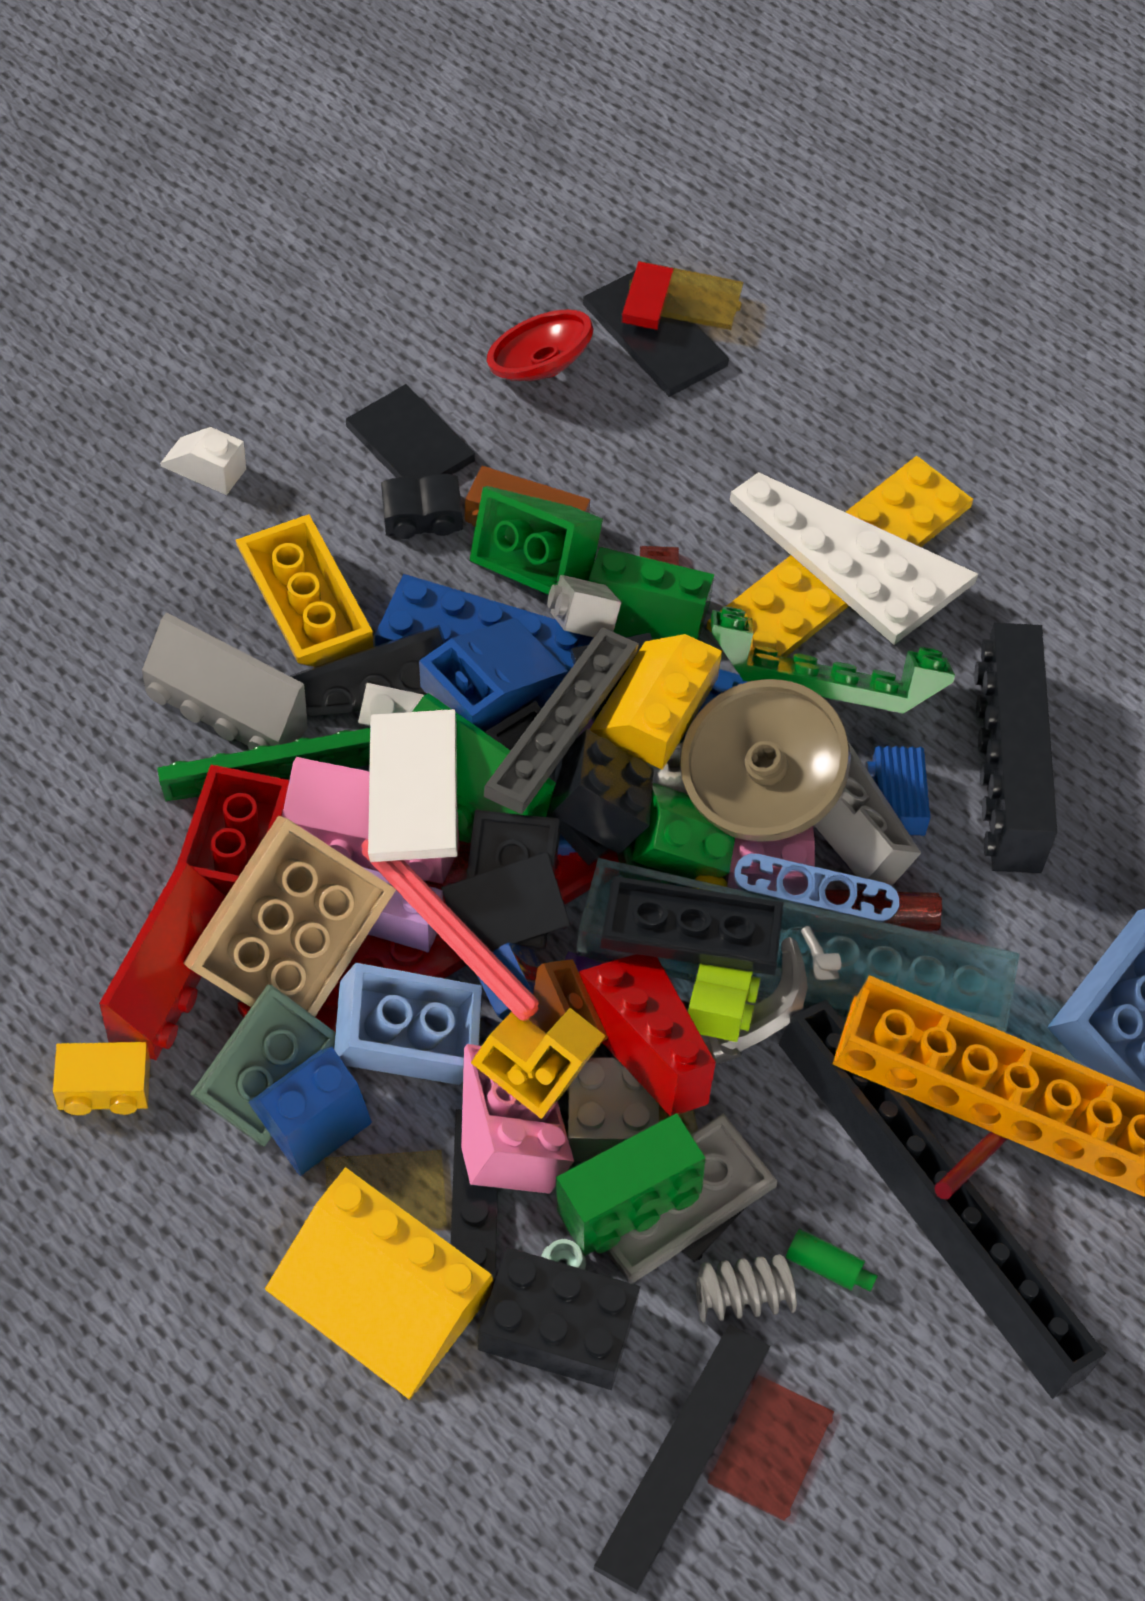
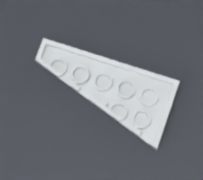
M759 472L731 491L730 502L894 645L976 583L978 573Z

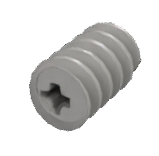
M780 1254L772 1258L770 1265L766 1258L762 1256L757 1257L752 1268L745 1258L738 1259L734 1270L727 1260H722L718 1263L716 1273L709 1262H703L700 1265L696 1282V1298L699 1316L703 1323L706 1321L709 1308H713L719 1321L724 1320L726 1307L728 1306L732 1307L737 1319H742L744 1305L746 1304L750 1305L755 1317H760L762 1304L765 1302L768 1303L773 1315H778L780 1302L783 1300L786 1301L791 1313L796 1311L797 1300L794 1278L787 1261Z

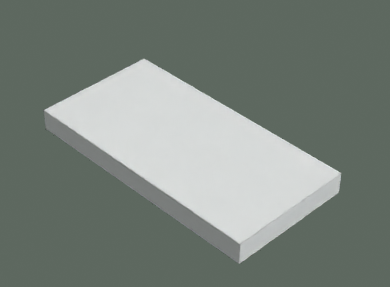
M455 709L371 715L368 855L370 862L457 857V718Z

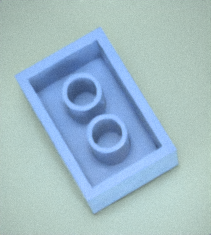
M355 963L340 980L334 1050L345 1066L460 1085L463 1082L464 1047L466 1044L479 1045L482 985Z

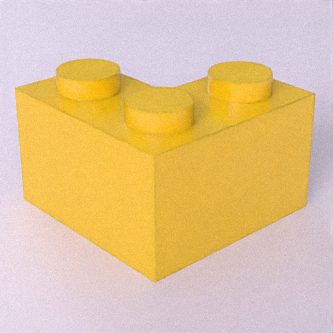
M571 1008L567 1010L547 1033L530 1020H519L511 1012L488 1036L471 1061V1064L542 1119L565 1093L603 1041L605 1035Z

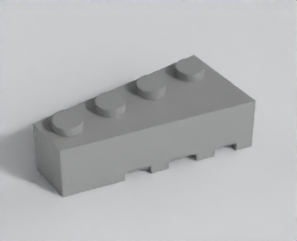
M849 743L851 763L846 786L835 806L814 826L850 867L855 876L884 882L892 886L917 859L921 851Z

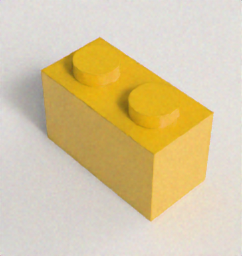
M146 1042L56 1044L53 1094L58 1110H64L71 1115H86L91 1112V1109H110L113 1113L126 1115L134 1113L137 1109L148 1108L150 1057Z

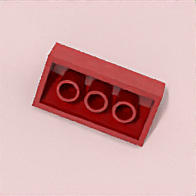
M179 861L99 1002L108 1042H146L149 1057L155 1061L163 1048L168 1050L173 1045L178 1033V1025L176 1023L182 1012L189 1013L195 1004L198 994L196 986L202 976L189 969L183 962L226 897L188 863Z

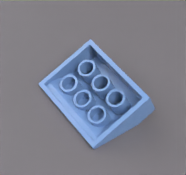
M1142 909L1135 913L1047 1028L1075 1059L1090 1069L1144 1092L1145 909Z

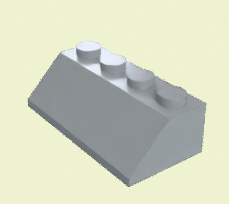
M167 612L162 617L142 668L145 691L154 702L160 705L168 703L180 709V712L188 720L194 723L202 721L212 726L222 738L228 741L236 739L247 745L250 750L258 746H275L300 739L308 729L305 689L302 682Z

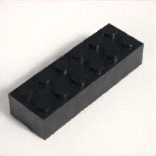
M994 622L990 637L983 638L981 647L982 662H976L974 671L975 685H981L982 694H978L976 717L982 718L984 722V728H980L978 734V751L985 752L986 762L981 763L980 785L987 786L988 796H984L982 802V820L989 821L990 831H986L984 837V855L991 856L992 871L1042 874L1057 835L1042 625Z

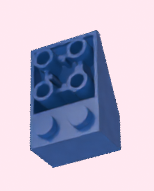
M517 618L451 638L419 660L420 687L427 694L430 693L449 708L455 709V712L484 732L506 719L568 674V670Z

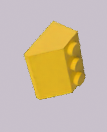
M686 634L645 641L589 730L600 737L607 738L615 746L628 754L663 770L718 680L722 650Z

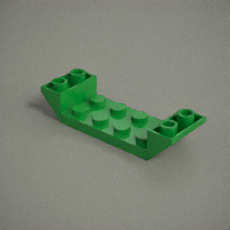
M722 607L721 612L712 610L711 632L743 681L750 682L764 679L790 681L813 690L821 697L903 714L954 681L955 674L948 659L942 657L943 652L926 647H920L918 652L908 650L901 681L895 680V674L882 670H873L872 675L856 672L857 667L848 663L833 662L832 667L817 664L818 659L809 655L794 654L793 659L777 656L778 651L770 647L755 646L753 651L750 650L754 634L752 618L745 617V611L733 607Z

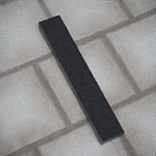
M731 1324L728 1325L597 1559L593 1570L637 1594L767 1356L770 1345Z

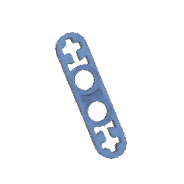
M762 854L743 856L738 861L734 870V879L741 890L750 894L871 922L887 921L899 908L897 891L891 885L880 881ZM752 862L760 864L759 871L772 875L773 866L781 867L782 869L776 879V891L767 889L771 882L770 880L758 879L755 885L748 884V876L741 874L742 868L748 869ZM792 871L802 873L808 881L806 891L800 895L788 893L783 886L784 877ZM841 881L848 886L850 894L844 904L835 905L827 900L825 889L830 882ZM857 885L865 887L862 893L863 896L875 897L878 891L884 892L885 900L891 902V908H884L881 914L874 913V905L860 902V911L852 909L851 907L857 897Z

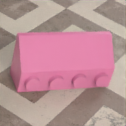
M296 757L292 766L282 817L294 822L361 867L378 871L362 854L363 848L361 846L368 839L370 772ZM457 812V857H458V855H459V853H460V846H459V829H458V812ZM457 857L404 861L424 882L443 885Z

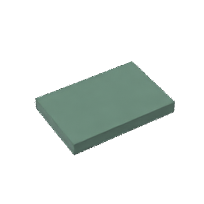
M267 985L190 1095L254 1142L265 1147L272 1136L248 1102L318 1051L334 1047L336 1032L273 985Z

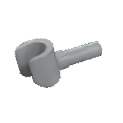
M804 927L801 933L811 950L815 978L818 980L839 979L838 970L841 969L839 953L824 954L823 948L820 946L811 927Z

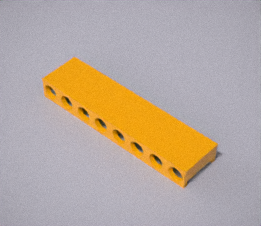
M868 976L859 994L854 996L832 1063L833 1065L1145 1197L1144 1091L876 977Z

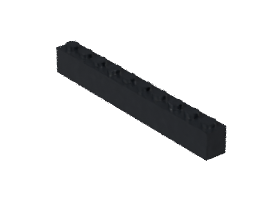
M827 999L792 1015L790 1023L787 1025L778 1043L1049 1396L1054 1399L1086 1379L1106 1353L969 1179L949 1199H941L937 1196L935 1185L956 1163L902 1094L832 1064L845 1022Z

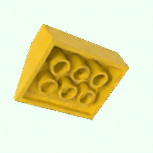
M345 1167L314 1206L265 1287V1291L410 1400L490 1297L494 1281L489 1272Z

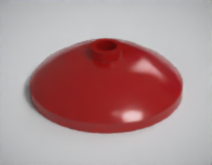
M570 309L551 311L529 318L506 331L493 343L486 358L488 366L494 375L510 381H536L553 377L569 367L587 348L594 330L592 322L584 312Z

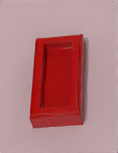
M638 261L623 309L621 323L658 329L672 282L674 268Z

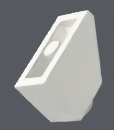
M208 427L180 437L160 464L161 467L227 495L246 470L244 441Z

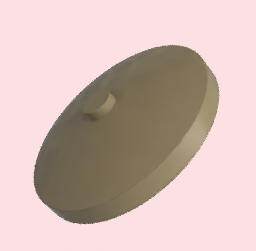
M776 679L756 680L739 684L712 699L699 712L690 725L681 752L683 783L696 810L725 834L738 839L756 842L776 841L792 837L811 828L823 819L842 795L848 780L851 763L850 746L846 731L833 707L819 694L803 685Z

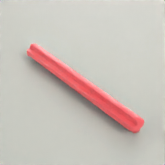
M366 839L361 845L363 848L362 854L370 862L368 839ZM404 860L370 862L519 1020L526 1021L537 1013L539 1002L535 996Z

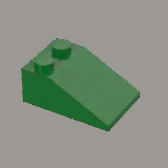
M485 486L482 489L469 561L549 595L552 585H558L560 575L589 581L595 561L603 518L573 506Z

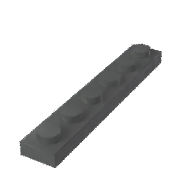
M602 627L486 783L484 797L523 814L635 658L639 643Z

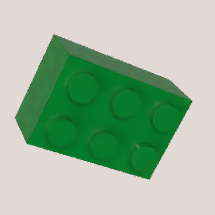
M676 1113L557 1176V1212L574 1241L580 1247L583 1256L594 1251L604 1253L616 1246L621 1240L620 1237L634 1229L637 1232L645 1231L659 1221L660 1215L673 1208L683 1210L694 1204L699 1199V1194L702 1193L705 1156Z

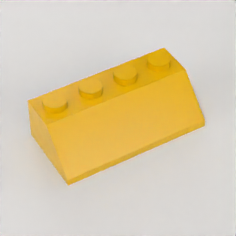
M310 514L236 539V545L299 664L316 667L373 647V631Z

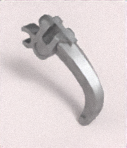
M785 938L781 943V981L771 996L754 1005L750 1030H741L738 1042L701 1035L716 1062L715 1065L741 1057L740 1051L761 1042L790 1023L792 1015L802 1010L808 988L807 976L798 943L793 938Z

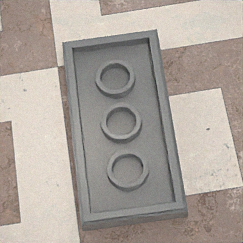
M724 1113L691 1134L705 1156L702 1193L699 1194V1199L683 1210L673 1208L660 1215L659 1221L645 1231L637 1232L634 1229L621 1236L619 1243L606 1251L629 1283L633 1284L777 1187L775 1177Z

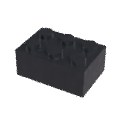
M506 1247L478 1331V1350L612 1390L638 1305L641 1286Z

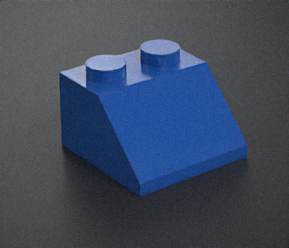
M333 1047L318 1051L248 1102L300 1176L372 1123L358 1083Z

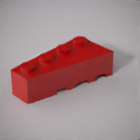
M634 954L579 971L608 1036V1039L602 1043L669 1116L676 1113L679 1115L708 1105L716 1062L658 957Z

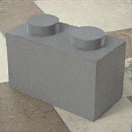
M560 575L558 585L553 584L550 589L547 605L548 608H551L550 613L564 631L595 637L602 627L612 632L614 631L621 601L604 584Z

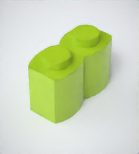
M700 964L688 1013L700 1035L738 1042L740 1031L750 1030L754 1005L747 1004V1002L756 1003L761 978L753 976L752 971Z

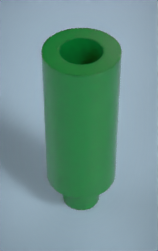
M800 1228L794 1236L785 1257L850 1291L857 1285L871 1292L878 1278V1275L863 1268L865 1260Z

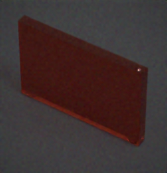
M758 1375L757 1379L752 1383V1390L715 1468L709 1473L708 1484L785 1521L791 1514V1506L826 1429L833 1422L834 1411Z

